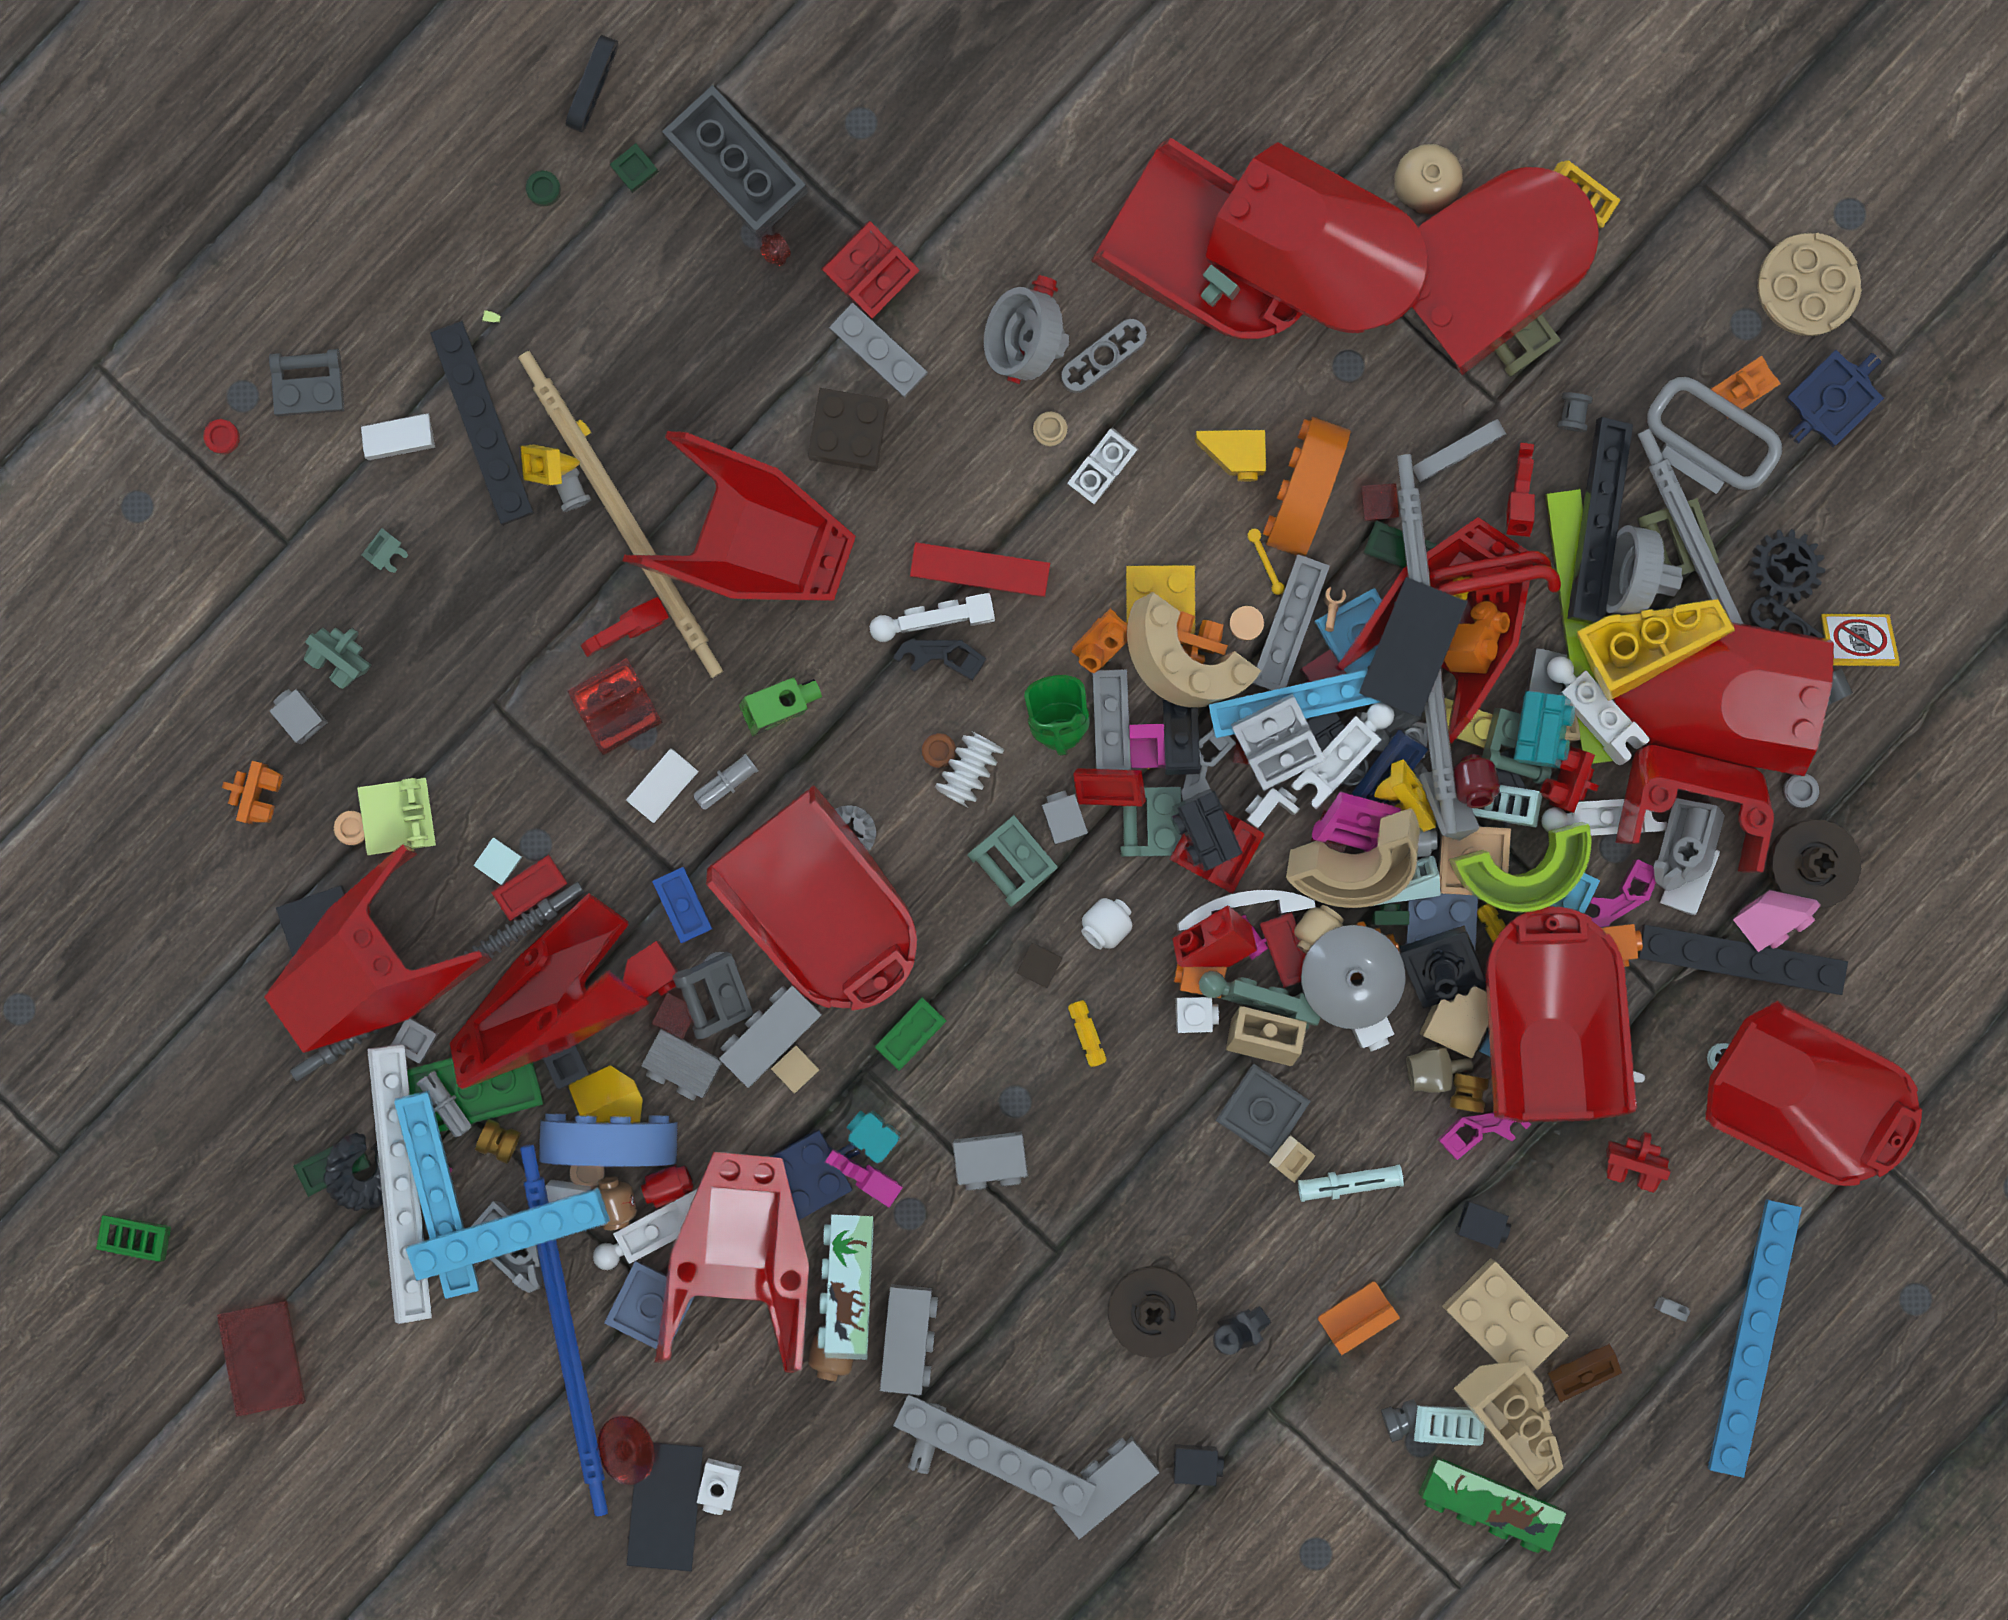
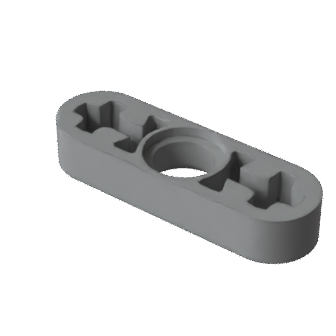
M1136 319L1124 320L1067 363L1061 375L1062 384L1065 389L1072 393L1084 392L1142 348L1147 335L1144 325ZM1127 327L1131 331L1139 330L1137 334L1138 342L1134 344L1129 340L1123 344L1121 349L1125 353L1120 355L1118 347L1109 340L1115 337L1118 343L1124 338V329ZM1108 347L1112 350L1114 359L1110 364L1103 366L1095 361L1094 353L1098 348ZM1087 357L1091 367L1099 373L1093 376L1090 369L1083 375V384L1080 385L1078 382L1071 384L1068 381L1071 377L1070 370L1074 368L1076 372L1084 369L1086 363L1082 360Z
M1496 419L1414 465L1413 471L1421 483L1505 436L1506 432L1499 420Z

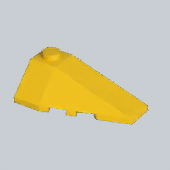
M1715 599L1677 605L1675 608L1655 611L1653 609L1644 610L1641 613L1620 616V614L1607 616L1577 631V635L1591 671L1605 697L1610 701L1640 686L1728 635L1735 629L1719 600Z

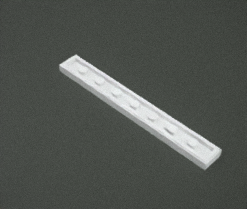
M398 1044L369 1048L368 1059L395 1323L401 1324L432 1318L428 1278L416 1280L406 1251L408 1246L424 1241L420 1200L394 1103L395 1098L409 1095L405 1046Z

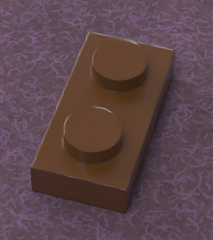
M1608 1344L1599 1349H1594L1587 1355L1570 1363L1560 1365L1557 1369L1547 1374L1554 1393L1561 1403L1622 1374L1614 1350Z

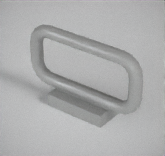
M1677 377L1670 380L1661 389L1647 413V423L1651 432L1665 443L1660 450L1663 458H1668L1670 465L1715 494L1719 492L1724 481L1740 490H1752L1759 487L1769 477L1782 455V443L1779 435L1770 427L1697 380L1689 377ZM1683 390L1690 392L1767 443L1768 453L1751 476L1744 477L1662 424V412L1677 392Z

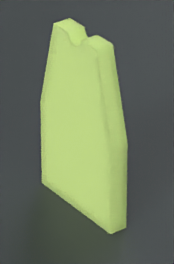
M484 311L483 321L500 322V315Z

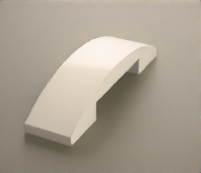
M1277 890L1239 892L1217 898L1198 907L1179 921L1177 928L1178 931L1189 929L1211 916V911L1221 910L1227 905L1233 908L1277 900L1279 913L1315 908V901L1302 895Z

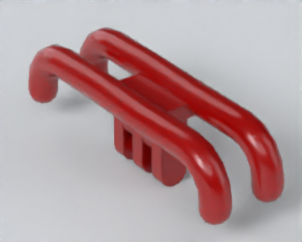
M1524 551L1442 567L1433 570L1429 574L1430 586L1432 588H1435L1442 581L1471 576L1468 579L1448 582L1437 589L1450 595L1472 592L1473 606L1483 602L1484 595L1486 601L1496 605V593H1498L1501 603L1509 602V584L1543 578L1547 581L1548 590L1552 593L1558 592L1561 588L1559 574L1552 568L1550 559L1539 551ZM1528 564H1535V566L1524 567V568H1519V569H1514V570H1509V571H1507L1508 568H1513V567H1518V566H1523V565H1528Z

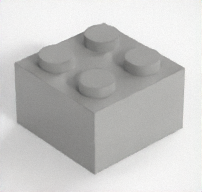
M1022 1132L956 1139L953 1141L958 1185L965 1184L966 1190L987 1188L986 1181L1000 1180V1186L1021 1184V1177H1027Z

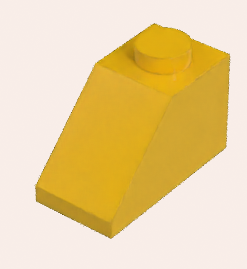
M1265 430L1196 431L1195 443L1229 476H1237L1238 481H1257L1258 475L1265 474Z

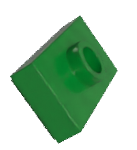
M922 997L875 1048L900 1071L947 1020Z

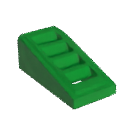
M102 1215L96 1249L162 1262L166 1259L171 1226ZM111 1224L117 1225L114 1244L107 1243ZM124 1227L130 1228L127 1246H121ZM137 1230H142L140 1247L134 1248ZM150 1232L155 1233L152 1251L147 1250Z

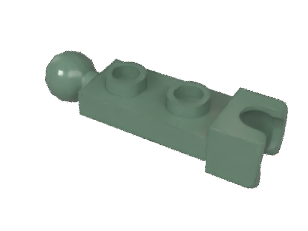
M1216 971L1206 972L1200 978L1199 989L1208 998L1221 996V999L1304 1021L1307 1022L1306 1030L1309 1029V1025L1318 1026L1320 1016L1308 1004L1304 993L1292 997L1288 995L1289 992L1285 989L1278 987L1261 988L1257 986L1256 981L1248 978H1237V980L1232 982H1226L1223 975Z

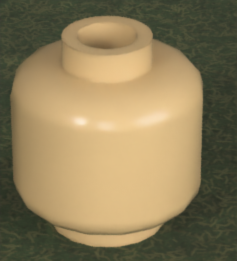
M1321 905L1320 908H1309L1294 929L1295 936L1300 941L1297 947L1307 954L1310 947L1322 935L1332 929L1343 926V917L1325 905Z

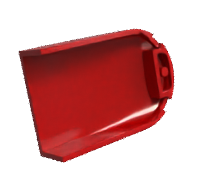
M1172 138L1160 143L1095 252L1091 262L1163 305L1229 337L1246 340L1269 337L1284 331L1303 315L1220 269L1218 270L1238 285L1240 288L1239 293L1233 300L1223 294L1214 307L1202 299L1201 294L1210 284L1205 280L1203 274L1211 265L1205 256L1216 216L1235 188L1238 180Z
M1539 167L1509 170L1464 195L1418 227L1426 245L1428 274L1423 290L1412 308L1456 363L1458 372L1464 375L1571 292L1585 278L1594 262L1599 238L1597 217L1589 198L1571 179L1556 171Z
M815 785L707 868V886L791 984L814 1003L827 1008H851V1010L868 1008L889 998L908 978L915 962L917 935L912 915L870 853Z

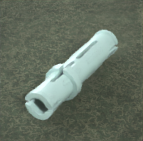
M1399 1164L1340 1175L1331 1172L1328 1173L1327 1177L1298 1180V1191L1301 1202L1331 1197L1334 1200L1339 1199L1340 1195L1395 1186L1401 1187L1404 1185L1402 1169Z

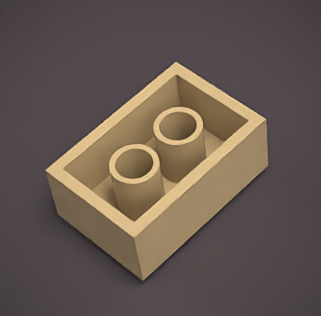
M1491 1258L1442 1305L1498 1364L1523 1360L1533 1372L1569 1336Z

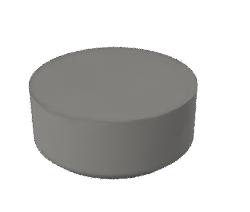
M1805 774V776L1792 775L1783 785L1784 799L1795 808H1804L1812 805L1819 795L1817 781L1808 774Z

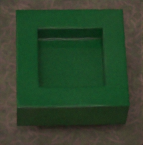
M636 143L610 164L613 171L632 193L659 172Z
M1381 904L1380 911H1372V925H1409V911H1401V904Z

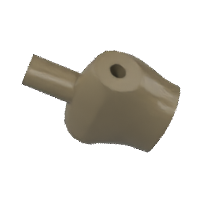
M1445 1046L1427 1048L1406 1058L1409 1084L1413 1092L1438 1093L1449 1091L1453 1085V1074L1473 1071L1471 1058L1451 1060Z

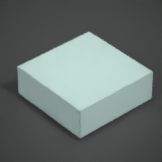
M492 838L473 866L503 885L522 859V856L496 838Z

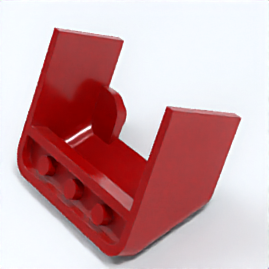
M1657 745L1644 746L1637 750L1632 761L1615 843L1639 844L1646 810L1651 812H1665L1669 810L1675 803L1678 789L1741 803L1738 819L1741 828L1746 834L1738 871L1743 873H1763L1774 823V814L1766 779L1759 770Z

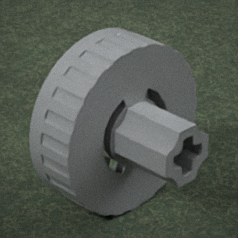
M1024 287L1012 288L998 299L989 314L984 332V351L990 367L1001 375L1025 381L1033 380L1041 376L1054 359L1063 357L1066 348L1069 347V335L1063 329L1060 307L1056 300L1046 293Z
M1626 525L1618 531L1606 608L1608 613L1620 614L1621 616L1641 613V611L1649 609L1656 593L1675 597L1677 591L1680 590L1683 580L1682 568L1663 563L1664 546L1662 538L1657 531Z

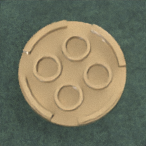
M1821 233L1799 234L1781 241L1764 259L1759 271L1757 284L1759 299L1768 317L1782 329L1802 336L1825 334L1843 324L1857 307L1862 291L1860 273L1854 255L1840 241Z

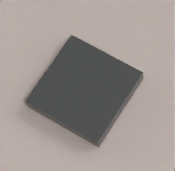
M1252 1063L1215 1121L1272 1158L1279 1147L1283 1145L1311 1101Z

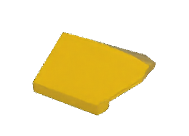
M607 1066L568 1085L580 1116H596V1122L610 1123V1116L631 1117V1123L641 1122L643 1098L633 1079L613 1066Z

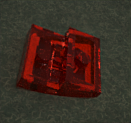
M628 658L567 691L602 755L663 723Z

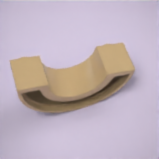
M1154 592L1134 602L1127 625L1129 653L1140 677L1151 690L1163 699L1184 707L1198 708L1209 706L1208 704L1220 702L1242 692L1253 683L1261 672L1260 669L1235 651L1216 659L1211 665H1203L1193 660L1183 650L1177 636V621L1180 611Z
M1410 808L1381 818L1378 846L1365 853H1340L1320 841H1314L1291 849L1286 879L1304 895L1332 906L1359 908L1377 905L1390 900L1408 886L1416 870L1420 828L1413 809Z

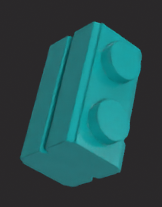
M1525 691L1514 756L1516 761L1523 764L1560 768L1561 760H1567L1570 743L1569 740H1565L1567 726L1573 725L1575 717V707L1570 705L1571 700L1563 695Z
M860 1110L846 1127L851 1131L849 1141L860 1150L865 1149V1154L874 1162H882L901 1138V1133L889 1123L885 1125V1120L872 1110L865 1114Z

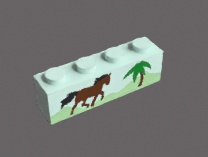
M831 1215V1225H824V1245H830L829 1259L823 1258L822 1279L828 1280V1292L821 1293L820 1314H826V1327H819L818 1348H825V1358L867 1360L873 1216Z

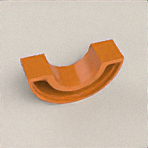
M1313 416L1310 421L1304 419L1297 437L1303 440L1301 448H1294L1288 465L1294 468L1290 481L1283 479L1276 498L1282 500L1276 517L1269 515L1263 531V535L1268 536L1266 545L1296 556L1297 554L1306 556L1336 480L1351 430Z

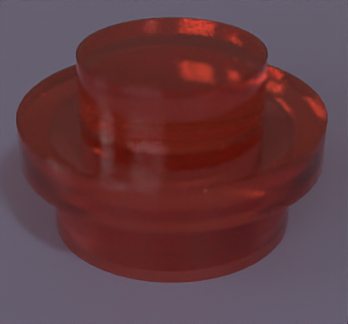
M778 233L773 235L766 234L762 237L763 245L760 246V250L767 262L770 264L775 263L778 266L785 264L786 258L791 256V252L784 238Z

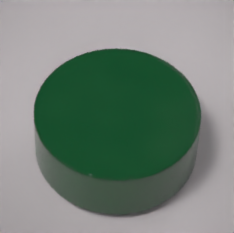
M537 171L528 178L526 193L534 204L546 207L554 204L559 199L561 185L553 173Z

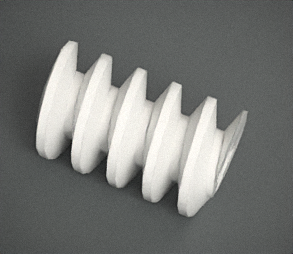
M973 732L974 736L963 735L962 737L963 742L968 748H956L955 752L961 760H949L948 764L953 768L954 772L943 771L942 776L948 784L936 783L935 788L940 793L967 808L968 806L964 803L965 800L974 802L977 800L971 789L982 790L984 788L978 777L989 778L991 775L984 767L985 764L996 766L998 763L991 755L992 752L1001 754L1004 752L1003 748Z

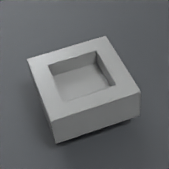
M410 1018L404 1021L391 1045L403 1044L405 1046V1056L421 1064L439 1033Z

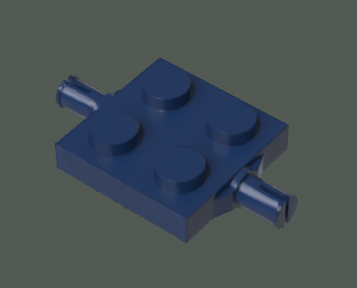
M1837 350L1833 351L1785 398L1799 413L1802 420L1788 433L1789 437L1792 439L1802 430L1793 440L1799 444L1806 435L1814 431L1820 434L1832 447L1836 446L1884 399L1872 386L1868 377L1882 363L1881 360L1877 358L1868 367V364L1877 357L1874 353H1870L1857 366L1848 362Z
M820 1129L770 1156L783 1159L798 1221L853 1190L846 1175L825 1162L834 1148L826 1142ZM852 1143L838 1150V1152L850 1159L861 1154L859 1149Z

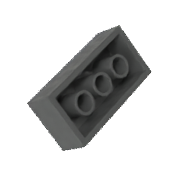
M713 85L662 131L665 140L758 239L808 193L806 184Z

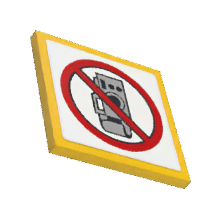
M1821 614L1824 638L1830 639L1834 643L1833 666H1899L1900 660L1890 614Z

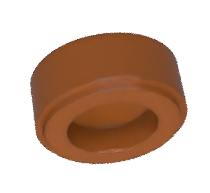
M940 733L933 734L924 741L922 755L930 766L944 768L949 765L950 759H955L956 746L949 736Z

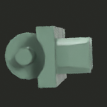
M336 627L331 633L322 628L316 634H310L305 641L309 647L304 661L313 668L320 669L329 660L336 666L329 678L339 688L343 689L349 686L356 678L367 673L371 667L369 662L359 656L363 648L354 642L358 636V631L354 628L349 629L345 634Z

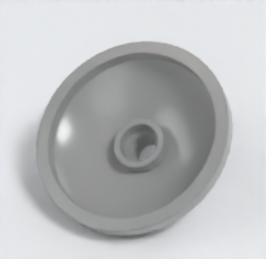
M1345 925L1328 931L1310 947L1302 965L1301 983L1308 1004L1322 1019L1341 1028L1361 1029L1379 1023L1395 1009L1404 991L1405 968L1399 951L1385 935L1366 926ZM1355 972H1359L1362 975V982L1358 985H1353L1350 981L1351 975Z

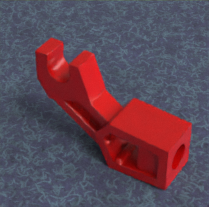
M1520 443L1514 490L1509 492L1506 509V535L1530 537L1534 524L1535 495L1529 494L1534 465V460H1532L1534 444Z
M659 597L653 598L621 615L619 622L586 640L581 645V648L588 658L600 649L609 648L627 635L629 638H635L662 625L669 616Z

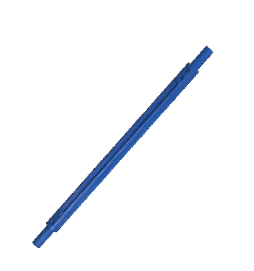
M534 1145L522 1146L520 1151L526 1175V1181L523 1183L528 1208L530 1209L549 1202L544 1177H540ZM554 1239L537 1244V1250L584 1483L589 1485L595 1516H603L608 1514L602 1484L605 1476L557 1241Z

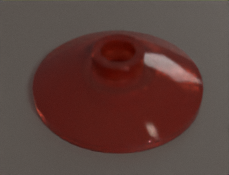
M617 1416L608 1420L601 1428L598 1436V1448L603 1468L610 1477L622 1484L632 1485L643 1481L652 1470L655 1456L654 1445L647 1429L638 1420L630 1416Z

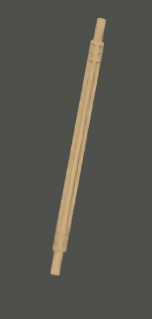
M530 351L520 355L518 359L535 385L533 387L534 392L538 395L540 402L544 405L545 410L550 415L574 457L580 461V467L634 555H656L567 408L566 403L561 398L560 393L553 385L554 383L551 378L547 379ZM643 569L690 650L696 651L711 678H715L723 673V669L707 645L709 641L707 636L703 633L701 626L697 623L696 618L691 613L671 578Z

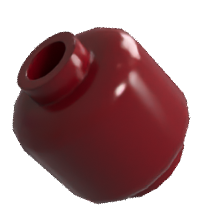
M1477 754L1463 757L1461 762L1453 768L1456 797L1468 807L1482 808L1488 806L1499 794L1500 784L1497 770L1491 760L1481 758Z

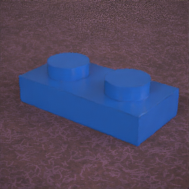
M681 867L652 881L681 944L713 929L685 867Z

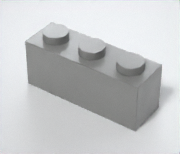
M783 985L769 999L773 1005L764 1014L758 1010L745 1023L749 1029L740 1038L734 1034L720 1048L724 1054L719 1059L747 1088L751 1087L823 1015L793 985L789 989Z
M891 1284L880 1391L921 1395L922 1387H929L931 1366H925L926 1352H933L935 1332L928 1331L929 1317L936 1318L938 1297H931L932 1288Z
M1132 1436L1127 1441L1123 1437L1117 1440L1107 1449V1452L1110 1454L1100 1463L1097 1460L1092 1461L1080 1472L1083 1479L1096 1484V1488L1081 1518L1052 1504L1054 1510L1079 1540L1159 1474L1158 1467Z

